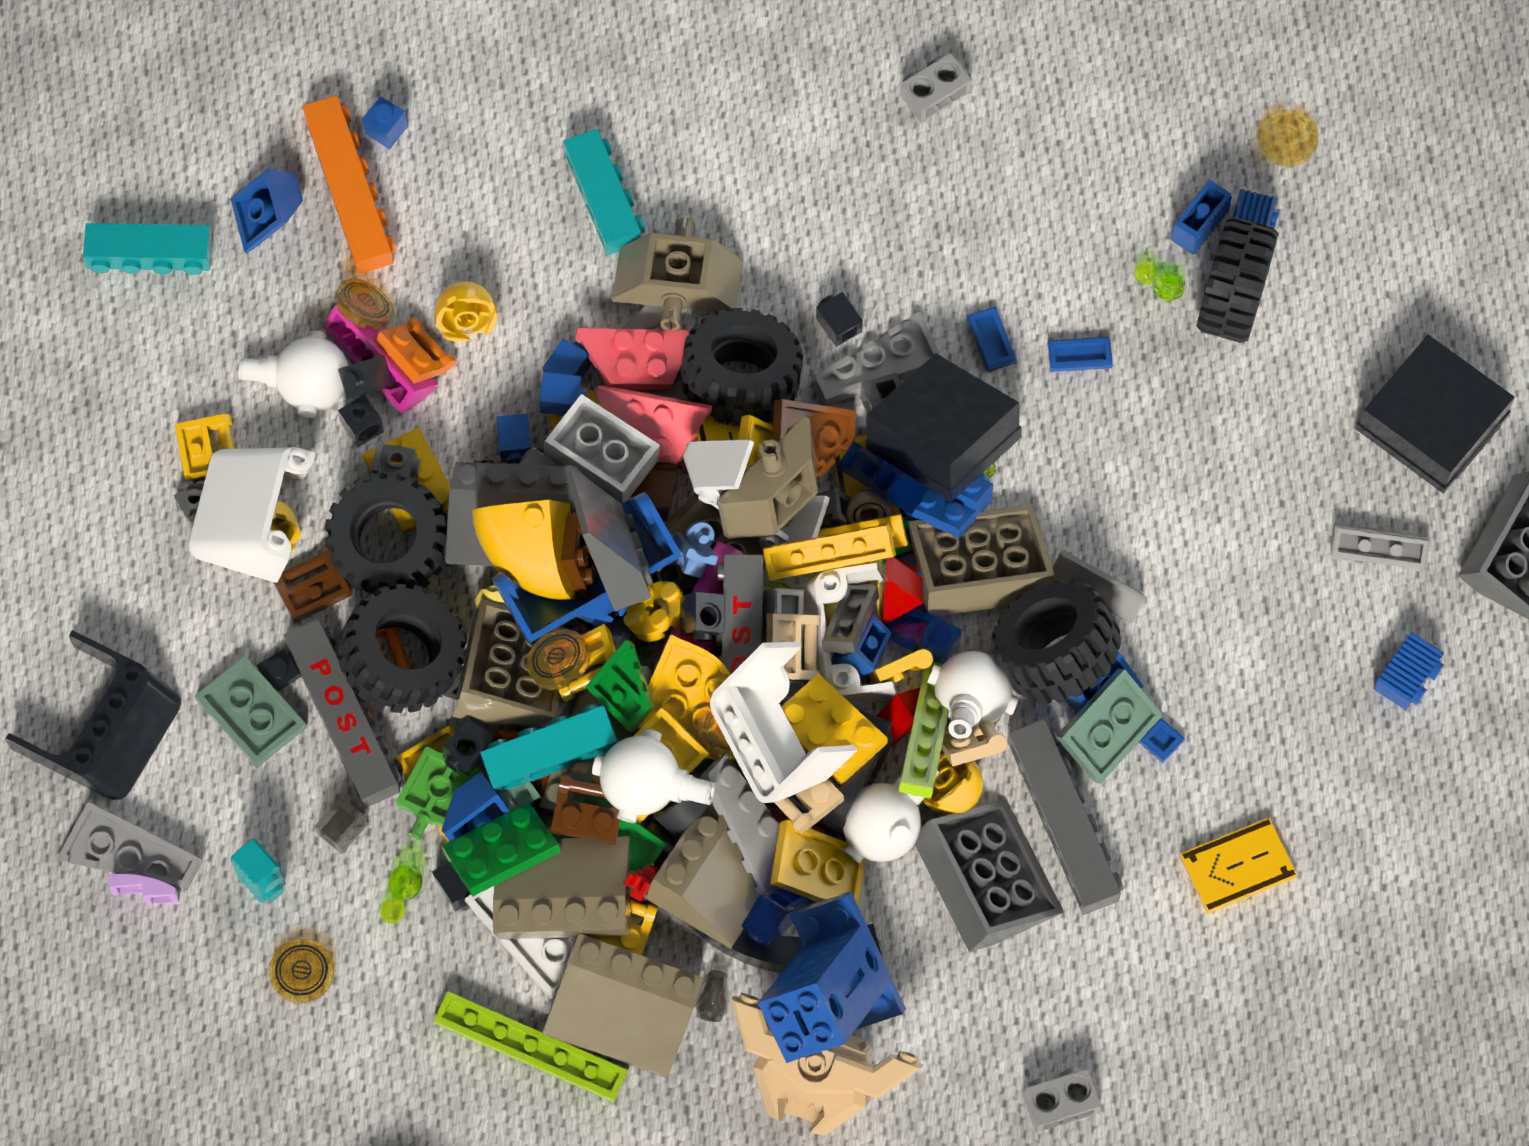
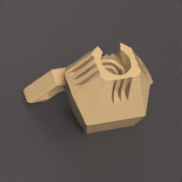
M740 993L739 997L733 996L731 998L745 1049L747 1052L760 1056L753 1065V1069L767 1115L777 1121H784V1114L808 1120L813 1123L808 1129L810 1133L825 1136L866 1108L870 1102V1097L878 1099L923 1067V1064L917 1062L919 1057L907 1051H899L898 1054L892 1053L876 1065L871 1064L872 1048L870 1041L851 1035L846 1044L786 1063L758 1005L760 999L746 993Z

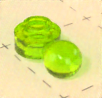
M1142 261L1136 265L1134 269L1136 281L1142 285L1154 284L1153 292L1160 299L1174 301L1183 296L1185 279L1179 274L1173 272L1159 273L1157 266L1151 261Z
M401 865L392 871L388 881L392 897L383 901L379 908L380 917L384 922L388 924L399 923L405 916L404 900H411L419 894L423 880L421 873L417 869Z

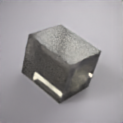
M340 797L315 825L317 835L339 853L343 854L368 826L364 816L366 812L356 802L351 800L347 803Z

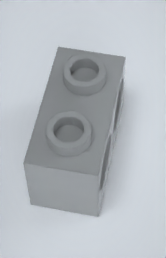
M949 53L943 58L937 57L933 59L920 72H912L907 75L900 86V97L920 123L971 93L972 79L955 57ZM947 76L952 78V80L944 81L940 78ZM917 92H925V93H927L928 95H926V96H918V95H916L915 93H917Z
M1071 1068L1060 1073L1059 1078L1050 1081L1047 1078H1039L1028 1083V1087L1024 1089L1023 1098L1036 1133L1099 1114L1101 1104L1088 1069L1079 1071L1078 1068ZM1072 1087H1079L1085 1092L1086 1096L1083 1099L1075 1100L1069 1096L1068 1090ZM1040 1097H1048L1053 1101L1054 1106L1051 1109L1044 1110L1038 1107L1036 1100Z

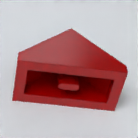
M894 557L886 558L882 593V622L889 623L923 603V578Z
M920 688L896 694L876 715L892 723V746L911 734Z

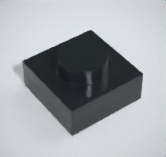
M284 649L256 665L259 672L277 692L301 677V673Z

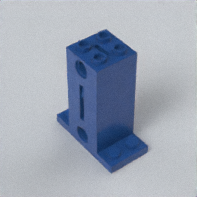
M851 891L792 912L790 918L803 943V947L758 1002L786 1063L846 1044L855 1030L902 1015L906 1010Z

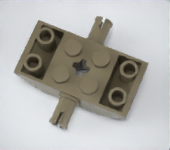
M684 217L676 220L674 235L649 233L620 247L612 302L663 307L660 325L663 329L669 330L670 320L672 319V331L680 328L682 309L717 312L726 309L729 312L733 308H737L743 260L715 240L693 237L695 222L687 218L686 228L684 229Z
M806 416L797 424L791 425L786 431L785 436L778 442L775 440L764 441V446L761 444L759 447L761 459L753 466L745 469L739 489L723 490L717 503L724 536L728 539L775 535L781 528L788 527V522H793V516L818 493L816 454L810 419Z

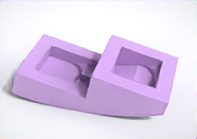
M108 874L109 888L113 895L142 893L146 905L179 902L176 888L163 881L134 874Z

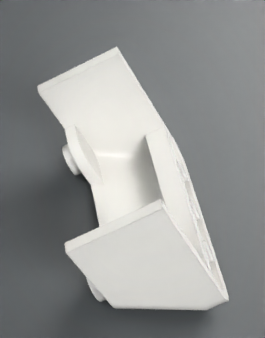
M726 440L687 443L683 458L693 489L699 495V500L712 504L719 509L717 500L723 490L739 489L754 445L753 441ZM814 496L793 516V522H788V527L781 528L775 535L757 536L759 542L770 547L816 538L830 498L827 496Z
M877 563L827 570L793 588L804 590L803 615L821 616V625L817 626V671H820V675L853 706L891 700L898 694V691L893 681L861 686L860 676L853 666L849 664L831 665L830 652H824L822 640L827 631L824 604L840 601L846 595L848 585L883 581V575ZM803 626L802 670H804V626ZM802 681V685H806L809 681Z
M800 642L762 643L714 691L710 700V707L714 718L756 798L763 803L778 802L826 781L857 752L855 745L818 747L806 754L779 702L787 695L790 685L788 675L783 666L802 648Z

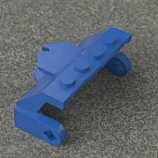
M642 492L621 504L625 515L632 514L650 574L682 557L681 552L646 492ZM596 566L597 582L596 585H592L591 598L549 599L516 586L509 581L504 572L492 577L498 592L527 643H531L575 617L594 626L613 621V618L608 614L613 612L614 609ZM631 606L615 611L614 616H623L625 611Z

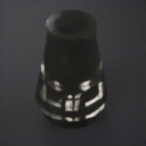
M718 970L708 972L707 980L695 1004L697 1016L700 1019L708 1022H720L723 1019V1015L727 1014L726 982L728 976L726 973Z

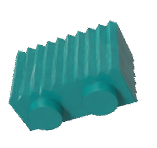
M255 838L251 839L231 856V862L238 879H241L242 884H245L246 888L250 890V893H253L259 903H264L266 900L272 902L283 893V886L286 883L280 866Z

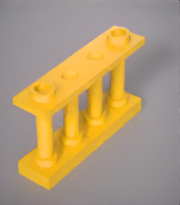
M902 514L820 529L816 538L765 547L762 550L769 581L891 558L896 555L894 548L907 546L908 542Z

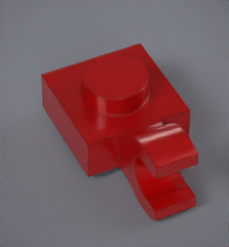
M650 864L645 866L644 870L638 868L635 873L630 871L623 882L625 886L633 888L630 896L640 902L646 900L651 883L660 869Z

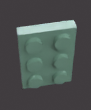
M245 655L195 695L196 701L256 768L261 766L307 728L306 723Z
M1118 668L1056 738L1095 783L1101 784L1163 714L1125 669Z

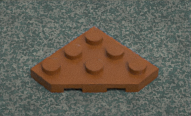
M785 399L774 400L772 440L778 442L785 436L788 428L793 424H797L804 416L810 419L816 454L817 478H821L836 462L834 459L855 442V410Z

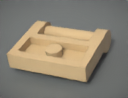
M767 614L766 643L800 642L801 644V625L804 626V670H801L800 649L783 666L789 680L810 681L818 673L820 674V671H817V626L821 625V616Z
M985 721L978 727H973L971 734L965 739L953 737L949 732V725H947L941 749L951 765L956 766L1003 752L1007 747V740L1001 732L996 731L994 722ZM984 735L986 740L979 742L976 736Z
M827 779L794 794L809 810L808 813L803 814L788 797L774 803L793 822V828L799 834H802L844 801V795Z

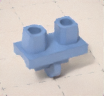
M704 521L692 523L686 531V539L678 532H675L673 537L682 554V557L674 562L682 566L681 570L683 573L702 578L707 563L716 565L718 555L710 547L715 536L714 530Z

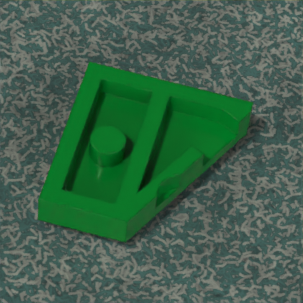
M625 640L585 687L628 731L634 732L655 707L635 646L631 641Z

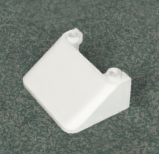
M298 447L221 449L216 451L209 462L189 537L188 548L190 553L202 561L271 582H278L291 553V543L287 536L281 531L270 530L283 476L304 480L313 464L315 452Z

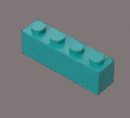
M594 129L563 140L565 157L606 255L617 253L620 251V247L641 238V233L645 232L644 225L640 216H634L631 207L634 206L630 191L628 189L623 190L620 181H623L619 165L617 163L612 164L609 156L612 155V150L608 139H602L598 129Z
M85 223L83 259L86 268L91 269L95 273H107L109 269H122L123 272L129 274L139 273L140 270H153L158 274H169L171 270H184L187 274L197 275L201 274L202 271H210L213 236L209 225Z
M597 704L586 706L579 710V715L568 719L567 716H560L548 722L549 726L542 729L528 728L519 732L516 739L508 742L505 739H501L488 744L487 750L480 753L493 789L497 794L595 758L597 755L600 756L607 753L619 741L604 705L600 707Z

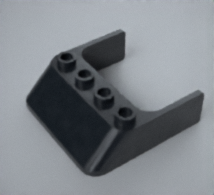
M72 630L69 638L74 648L118 669L115 678L76 742L68 752L54 755L11 733H8L5 739L11 750L108 799L121 800L131 792L181 707V698L178 692L142 664Z

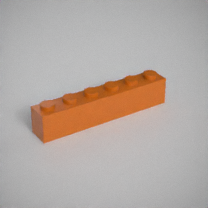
M337 95L303 105L304 118L358 275L394 264L392 254L397 252L392 235H385L383 227L388 226L382 208L376 209L374 201L379 200L373 182L367 183L365 175L370 174L364 156L358 157L356 149L361 147L356 131H349L347 123L352 121L347 105L341 106Z

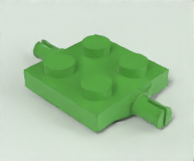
M462 745L458 747V750L466 755L471 746ZM427 746L396 800L398 807L413 813L417 818L410 832H408L411 837H415L417 840H421L428 824L443 826L454 791L481 772L474 769L469 776L462 772L456 773L445 764V759L442 758L443 753Z

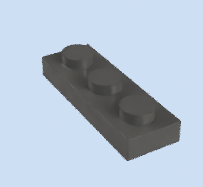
M848 585L847 593L839 601L823 637L822 646L824 652L855 653L879 598L878 586Z

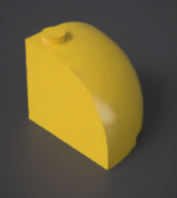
M543 500L495 505L471 510L476 536L484 553L500 573L504 572L509 581L523 590L538 596L558 600H578L561 562L565 522L571 515L570 503Z

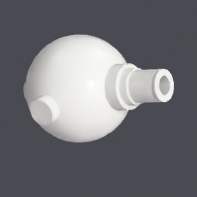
M313 330L308 332L307 337L297 339L286 346L279 356L269 355L268 358H262V360L241 358L239 362V380L261 381V383H266L267 387H277L282 398L298 409L299 416L314 418L317 411L333 406L344 395L345 391L338 369L349 365L343 352L335 344L326 340L324 332Z
M979 651L959 653L945 662L942 667L934 665L927 682L935 685V699L940 702V707L943 709V706L949 709L947 718L950 721L949 732L957 739L969 737L972 728L978 727L982 722H996L1004 713L1012 715L1019 697L1012 695L1011 682L994 657Z
M643 729L641 736L629 737L619 741L607 752L605 757L597 755L592 769L593 775L600 776V784L605 797L619 810L617 818L630 823H636L638 816L649 815L661 810L670 801L681 803L682 800H690L710 805L714 797L716 785L714 782L694 778L693 775H689L687 770L678 769L674 755L660 742L662 734L650 729Z
M901 777L893 785L887 783L868 785L858 794L843 827L845 838L849 844L844 851L857 863H860L864 858L877 862L898 859L906 854L916 843L921 829L918 805L924 797L898 792Z

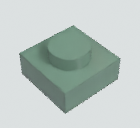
M531 782L499 794L510 811L528 802L533 805L542 798Z

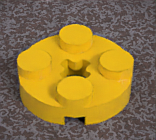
M660 581L648 585L651 598L631 605L626 611L623 620L624 624L640 640L646 642L660 640L666 636L663 632L671 626L676 629L680 625V597L683 596V593L673 582Z

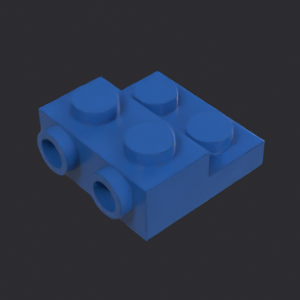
M982 473L952 502L922 485L905 504V514L918 520H923L941 531H946L960 538L976 520L978 514L984 511L992 502L993 483Z

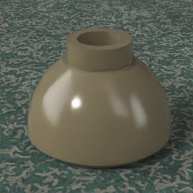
M870 489L861 490L850 500L847 507V520L850 524L891 516V508L885 497Z

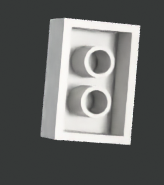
M581 394L544 442V455L560 466L571 465L579 467L580 472L622 504L631 497L657 463L660 445Z

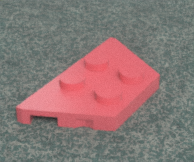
M577 328L575 338L578 343L582 342L589 352L588 358L594 368L600 371L601 378L606 386L625 390H671L682 366L684 343L690 330Z
M604 385L596 387V394L601 407L660 445L658 461L678 464L682 461L687 443L692 442L700 431V426L705 418L710 415L713 407L712 405Z

